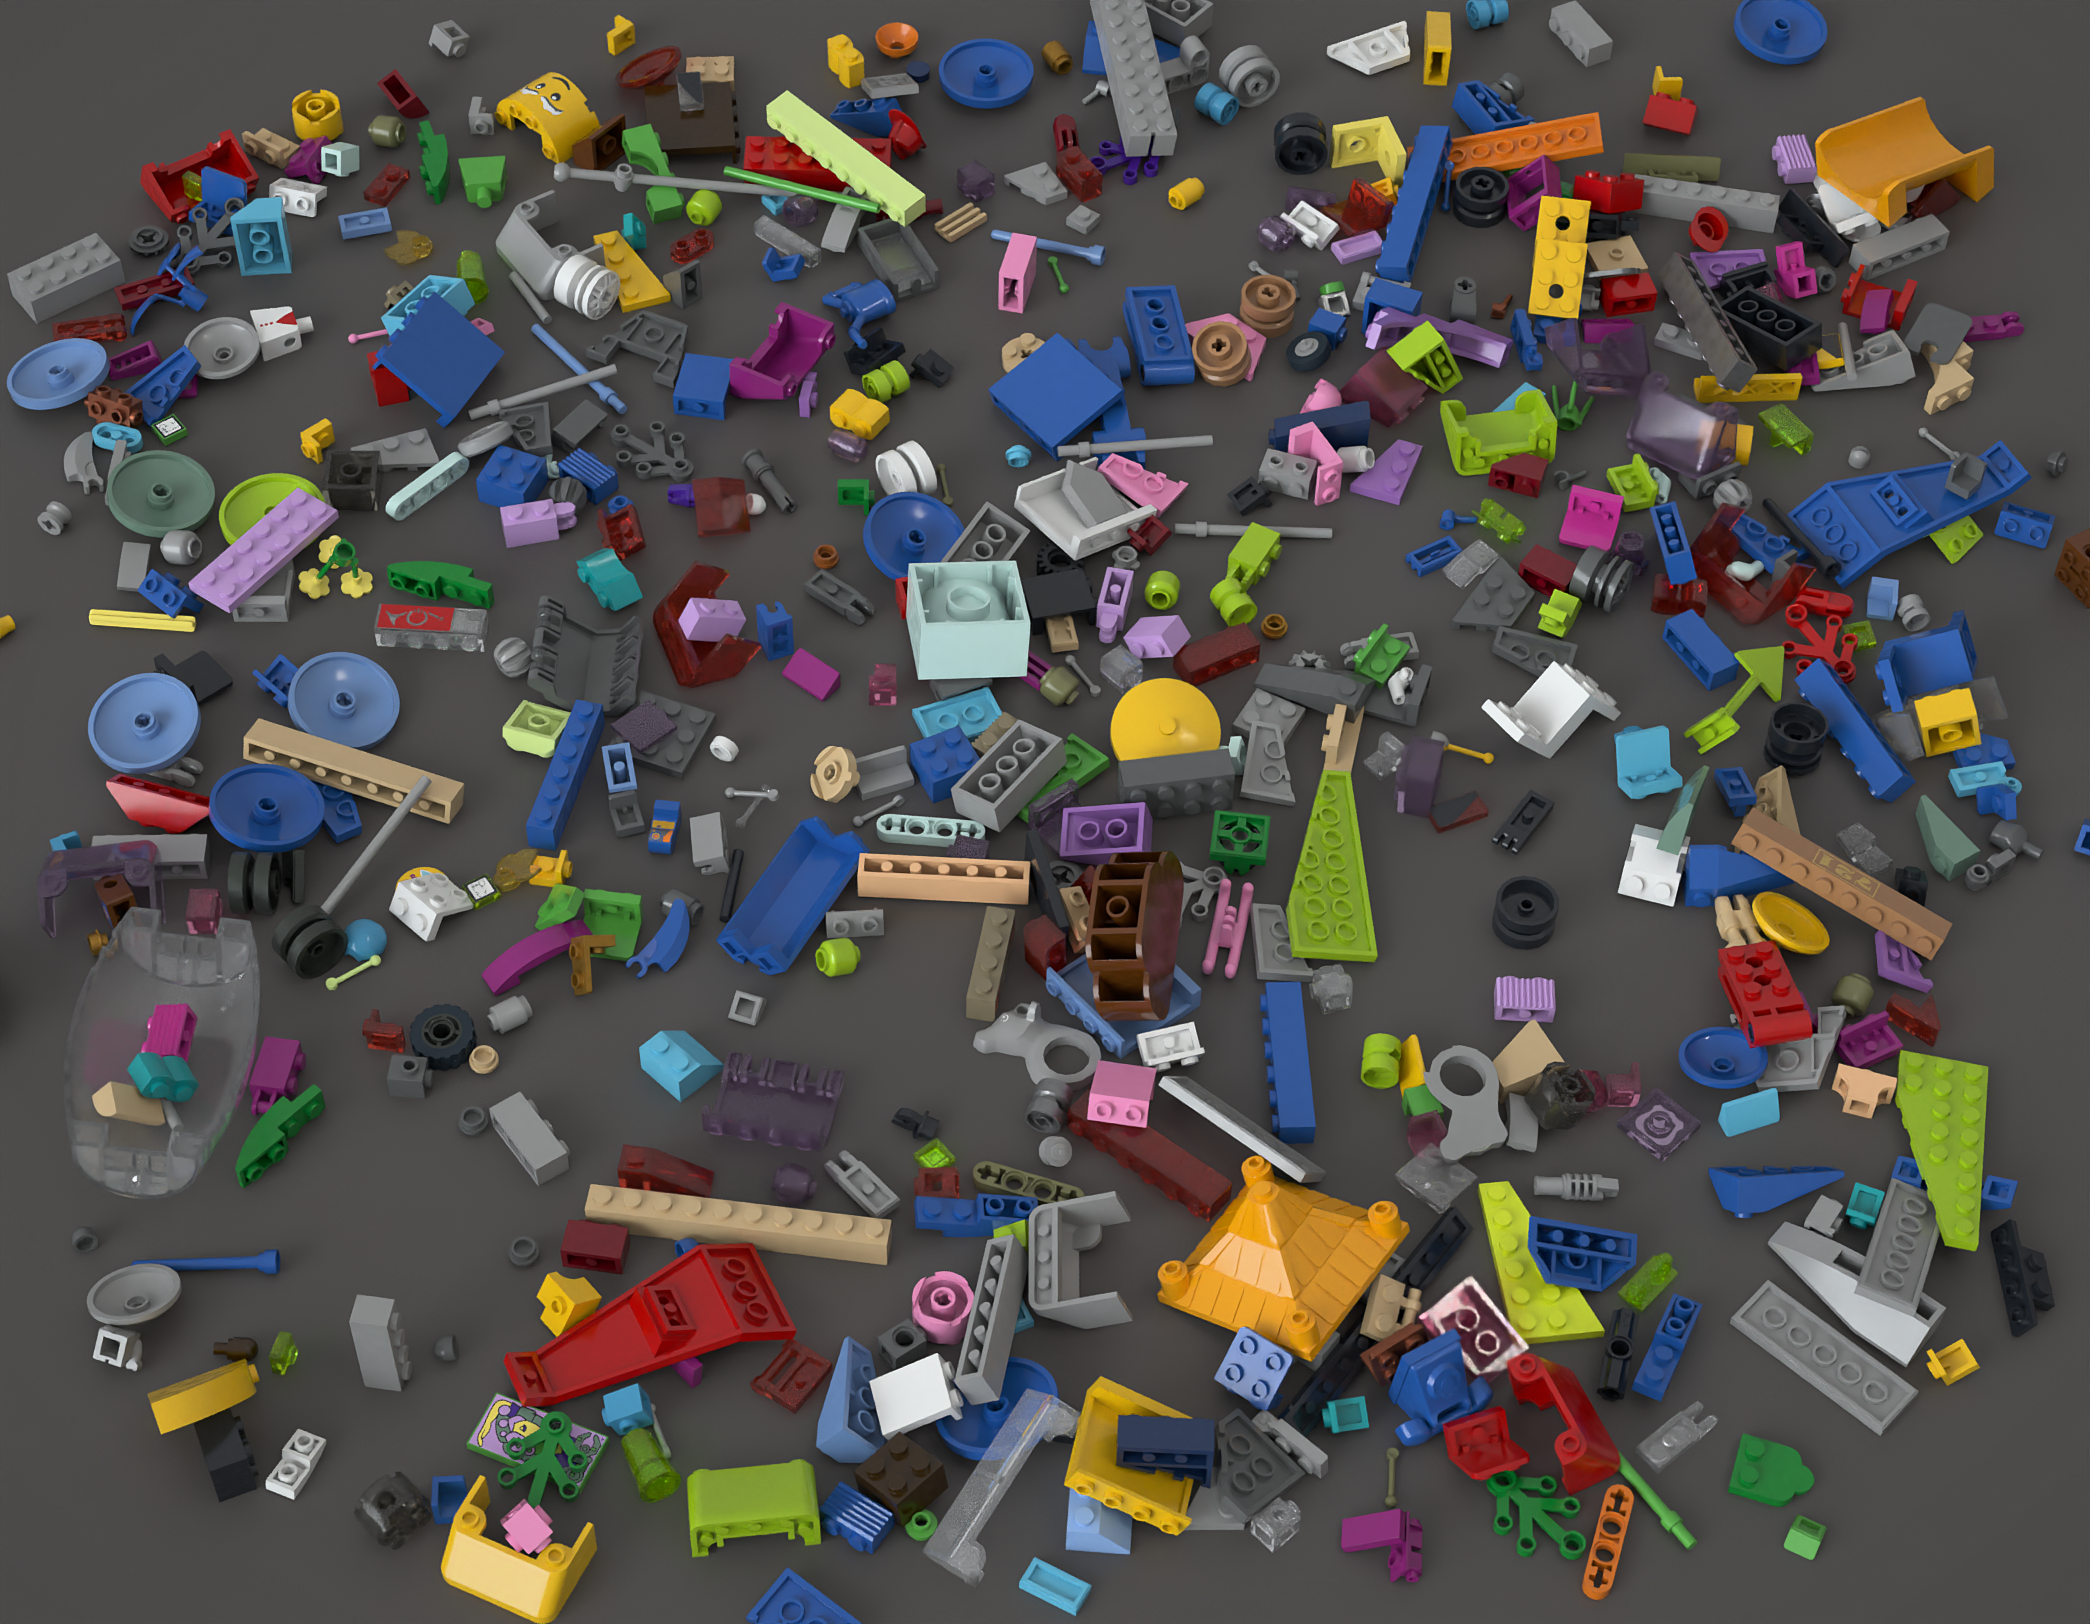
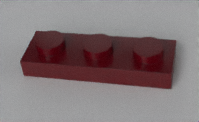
M186 266L184 276L195 286L191 274ZM165 272L161 275L114 287L122 310L126 311L141 306L155 293L168 297L177 296L184 286L177 279L172 281L173 275L170 272Z

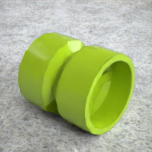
M896 360L881 366L880 370L875 369L862 377L863 388L868 398L875 399L881 403L891 399V395L897 396L910 388L908 374L904 367Z
M1225 579L1212 589L1210 600L1216 609L1220 611L1222 618L1230 628H1241L1255 618L1258 608L1238 579Z
M1378 1033L1372 1034L1364 1040L1361 1080L1367 1086L1386 1089L1398 1083L1402 1047L1399 1039L1389 1034Z

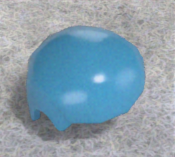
M363 918L353 921L345 929L348 937V945L344 953L346 956L349 954L360 962L362 960H370V957L373 955L379 956L383 953L387 945V934L380 924Z

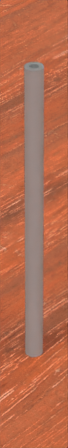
M423 775L321 906L328 915H330L432 781L428 777Z

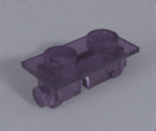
M1288 186L1285 210L1293 211L1302 200L1323 215L1333 217L1337 200L1336 193Z

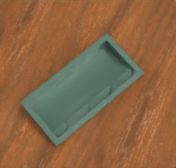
M1704 765L1683 787L1656 849L1679 855L1697 810L1709 771L1708 766Z

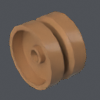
M1259 275L1251 278L1244 284L1241 290L1240 321L1266 338L1284 335L1291 329L1294 323L1295 288L1289 281L1275 275Z
M1217 321L1207 324L1194 337L1192 344L1194 360L1199 374L1206 382L1214 386L1227 387L1245 378L1251 368L1252 357L1245 334L1238 326L1231 322Z

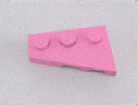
M1113 453L1097 470L1104 475L1111 485L1142 507L1149 504L1157 509L1156 517L1158 518L1178 499L1188 486V483L1181 480L1179 483L1166 479L1167 475L1161 472L1154 474L1146 471L1141 464Z

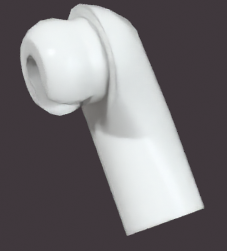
M1404 667L1401 671L1396 672L1388 682L1393 702L1396 705L1404 703L1406 696L1404 690L1410 685L1414 674L1408 667Z

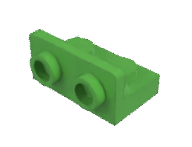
M1383 623L1379 630L1374 629L1367 641L1368 645L1365 649L1360 648L1353 660L1356 663L1354 672L1376 680L1374 686L1381 690L1410 650L1409 645L1387 634L1389 625Z

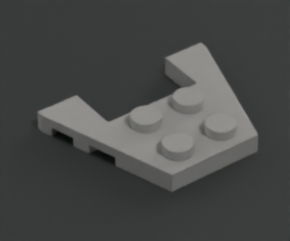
M1844 1005L1818 1007V1033L1812 1034L1811 1038L1765 1046L1768 1053V1065L1764 1074L1755 1081L1759 1092L1771 1088H1776L1778 1092L1820 1088L1846 1017ZM1730 1014L1733 1027L1742 1030L1735 1014Z

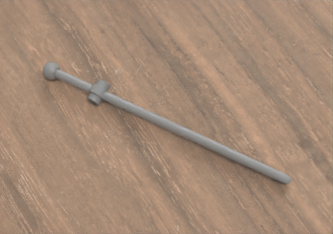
M563 162L557 163L554 166V178L559 182L567 181L569 178L614 182L615 188L621 192L628 191L629 187L634 183L822 200L758 184L633 174L632 167L625 163L619 164L614 172L570 168Z

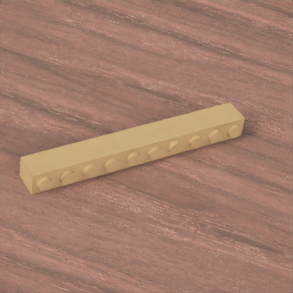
M596 1184L590 1185L585 1206L586 1220L593 1223L618 1224L622 1227H628L629 1234L673 1240L693 1238L698 1243L706 1244L753 1243L756 1250L880 1265L888 1264L892 1242L891 1220Z

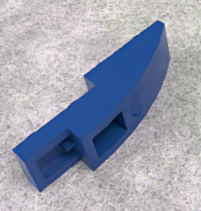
M979 1193L976 1200L916 1196L914 1201L915 1226L919 1229L942 1230L943 1237L994 1236V1230L1024 1219L1029 1222V1216L1038 1207L1037 1197Z
M1673 1293L1631 1390L1660 1402L1662 1401L1687 1346L1703 1304Z

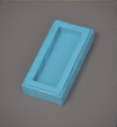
M1036 1557L1033 1558L1019 1582V1588L1075 1616L1091 1592L1092 1586Z

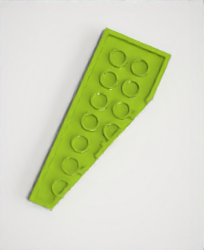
M1323 770L1320 777L1286 907L1292 957L1375 962L1378 957L1351 773L1349 771Z
M1900 1050L1897 1065L1895 1102L1897 1108H1900L1902 1112L1903 1126L1908 1130L1911 1138L1910 1146L1921 1178L1925 1180L1928 1187L1927 1195L1929 1201L1933 1202L1936 1210L1935 1218L1945 1246L1976 1252L1979 1241L1988 1066Z

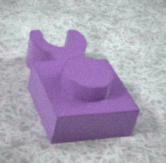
M809 372L805 377V381H803L799 396L800 417L810 418L812 408L817 407V372Z

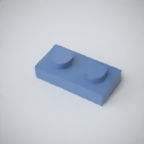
M387 207L338 216L343 239L392 231Z

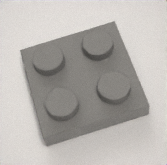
M1257 688L1234 721L1232 731L1249 738L1252 720L1280 725L1282 740L1285 746L1304 718L1306 708Z

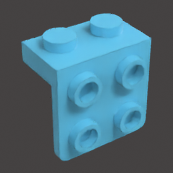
M1661 725L1619 735L1616 738L1618 786L1631 799H1642L1650 794L1658 792L1668 793L1675 788L1683 787L1682 776L1671 767L1669 729L1666 726Z

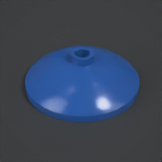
M1709 1027L1698 1030L1685 1038L1679 1048V1064L1685 1074L1694 1081L1715 1089H1736L1751 1084L1764 1074L1768 1065V1053L1765 1046L1750 1048L1743 1031L1732 1027Z

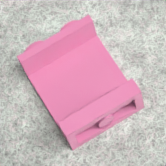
M1313 421L1290 429L1288 453L1318 460L1315 505L1319 506L1338 499L1343 470L1342 459Z
M1098 1060L1090 1090L1087 1119L1146 1128L1150 1100H1153L1157 1068Z

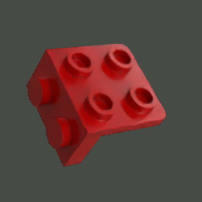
M1501 1406L1443 1424L1449 1459L1472 1479L1486 1480L1495 1473L1505 1470H1517L1523 1464L1530 1462L1529 1453L1510 1439L1505 1409Z

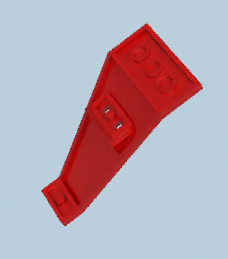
M753 1243L702 1244L683 1254L538 1350L507 1352L503 1362L523 1407L550 1406L736 1342L791 1340L794 1338L797 1329Z

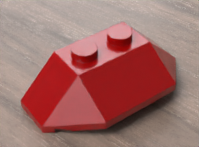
M118 774L107 780L106 787L130 820L138 821L140 825L145 827L157 826L164 828L168 833L179 834L209 815L210 797L124 774Z

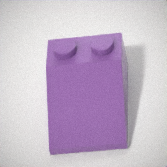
M1146 803L1063 808L1060 858L1062 860L1099 865L1109 863L1111 855L1115 852L1151 851L1153 819Z

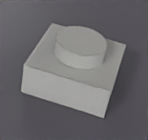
M1082 205L1077 207L1066 218L1067 226L1084 235H1087L1100 222V214Z

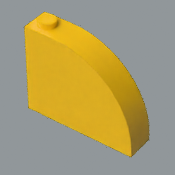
M246 1359L147 1393L160 1433L164 1434L209 1417L248 1399L257 1392L254 1383L260 1382L255 1365H248Z

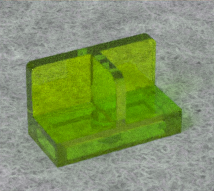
M1783 403L1759 413L1758 419L1772 432L1769 442L1770 446L1776 447L1784 443L1788 448H1794L1800 455L1810 452L1814 433Z

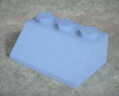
M1070 1488L1066 1550L1130 1555L1132 1516L1116 1508L1107 1507L1103 1502L1092 1497L1078 1494L1074 1489Z

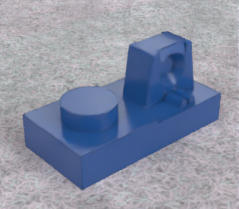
M1743 768L1715 769L1714 779L1734 816H1745L1746 806L1756 804L1757 795Z

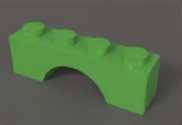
M651 124L623 130L622 145L630 164L641 165L649 169L656 176L675 177L673 172H669L667 154L661 151L659 134L653 131ZM654 185L646 192V206L653 224L682 217V207H685V201L682 193L677 192L676 187Z

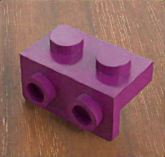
M328 137L307 138L300 144L301 148L289 159V164L284 170L289 179L307 175L313 184L321 182L327 173L322 171L321 147L332 144Z
M1887 1011L1870 1014L1859 1023L1854 1025L1848 1024L1841 1028L1834 1049L1847 1066L1866 1069L1899 1054L1900 1050H1903L1904 1045L1887 1025L1890 1016Z

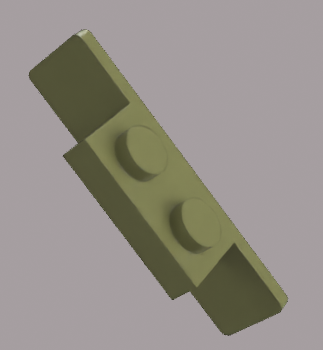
M1625 153L1622 173L1698 183V181H1718L1721 159L1714 156Z

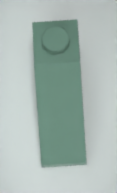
M1926 795L1921 796L1915 814L1930 863L1938 873H1941L1948 881H1951L1967 872L1971 866L1976 864L1980 850Z

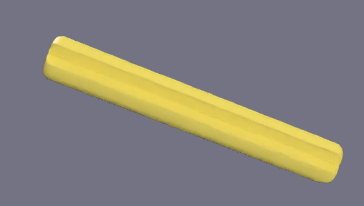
M92 609L89 614V621L92 625L194 632L196 629V618L194 616L177 615L176 618H172L168 614Z

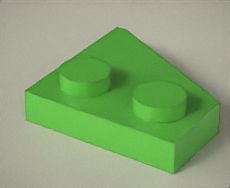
M556 883L547 901L538 911L539 918L535 927L541 931L574 917L585 893L577 887Z

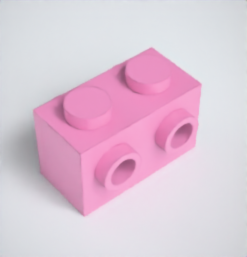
M525 1499L500 1520L502 1526L508 1531L505 1535L506 1540L517 1552L524 1549L528 1554L533 1550L538 1554L552 1541L549 1537L553 1533L549 1527L553 1522L552 1519L539 1505L533 1509Z

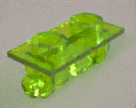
M1485 498L1480 505L1482 507L1480 512L1476 510L1471 511L1479 517L1477 522L1488 529L1493 527L1497 530L1496 536L1509 544L1510 541L1521 544L1522 541L1516 537L1525 532L1524 522L1510 512L1502 519L1501 517L1506 509L1495 502V500Z
M1666 1252L1657 1256L1653 1255L1617 1295L1640 1312H1643L1678 1275L1679 1272L1672 1268V1256Z

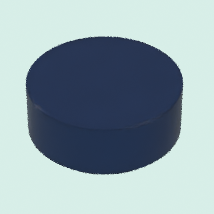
M914 61L907 65L906 73L916 83H922L929 79L930 67L923 61Z

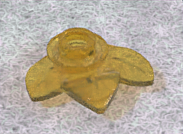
M397 230L399 243L383 249L389 258L397 259L398 265H409L416 262L419 258L430 255L434 248L433 243L427 236L419 235L415 231Z
M527 848L519 851L516 855L509 853L501 858L496 866L497 872L493 877L494 884L502 891H510L518 887L521 881H527L535 877L542 871L540 866L533 864L538 856V849Z

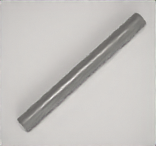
M1841 322L1837 328L1846 375L1849 381H1855L1857 379V372L1848 326L1846 323Z

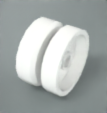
M908 441L899 445L896 451L888 450L877 456L876 471L887 496L898 492H917L930 495L936 491L937 479L933 465L924 449L915 441Z

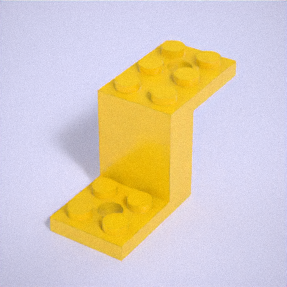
M1541 196L1532 262L1533 276L1528 314L1578 320L1588 246L1585 242L1591 201ZM1559 217H1566L1569 220L1570 226L1567 230H1559L1556 227V220ZM1552 285L1562 287L1563 295L1560 298L1555 299L1549 295V288Z

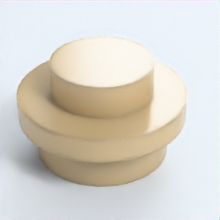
M481 1045L472 1051L469 1057V1064L473 1071L486 1074L497 1068L499 1057L493 1048Z

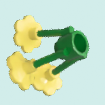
M337 535L331 536L328 540H322L319 544L321 551L318 556L319 560L322 563H326L319 572L317 569L311 568L308 572L303 571L299 574L300 590L303 593H308L312 599L328 595L330 591L328 587L329 579L325 574L330 568L337 569L339 566H352L350 573H344L341 576V582L343 583L341 590L344 594H351L353 598L358 599L363 594L370 593L373 589L371 583L373 580L372 575L358 568L359 559L355 557V547L350 542H347L345 538L341 539Z

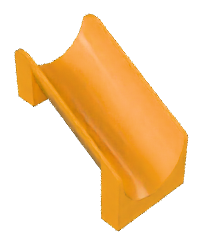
M1922 97L1914 98L1830 128L1822 133L1815 142L1817 175L1889 228L1907 213L1906 192L1944 178L1976 202L1994 188V148L1988 145L1967 154L1961 153L1937 130L1927 111L1925 99Z

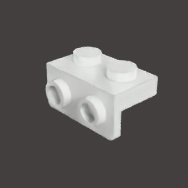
M1302 200L1289 216L1285 213H1282L1280 216L1284 223L1283 228L1292 236L1297 234L1308 247L1312 248L1315 246L1321 251L1340 229L1337 223Z
M1194 1022L1150 1031L1136 1036L1143 1066L1157 1068L1156 1073L1171 1069L1170 1064L1181 1062L1182 1066L1198 1063V1058L1205 1054L1204 1047L1200 1048Z

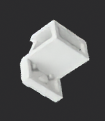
M1635 824L1618 893L1673 907L1690 837L1686 836L1679 855L1656 849L1663 830Z

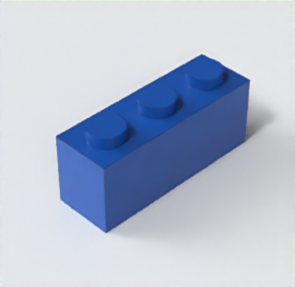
M1693 609L1666 620L1662 636L1663 640L1708 691L1736 679L1740 662L1736 659L1734 653L1730 652L1722 643L1721 638L1713 633L1705 620L1699 617Z

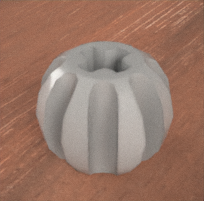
M1729 479L1726 482H1722L1715 490L1713 503L1717 511L1726 517L1737 512L1745 514L1752 505V492L1748 485L1742 481Z
M510 637L504 639L494 650L495 662L508 677L525 675L529 671L531 663L534 662L531 659V650L520 638Z

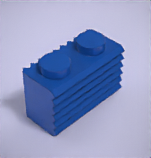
M578 448L577 451L571 453L570 456H567L566 459H563L558 464L559 477H571L581 481L587 491V500L591 503L593 502L594 505H597L619 488L617 471L611 465L606 466L601 463L592 452L587 453L583 449Z
M842 1481L839 1482L838 1486L835 1487V1490L832 1491L831 1495L828 1496L819 1509L820 1523L828 1533L842 1535L843 1538L848 1539L849 1544L858 1551L865 1550L870 1554L875 1552L895 1525L894 1512Z

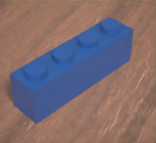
M1673 501L1651 507V517L1670 584H1685L1690 580L1696 579L1697 576L1676 502Z

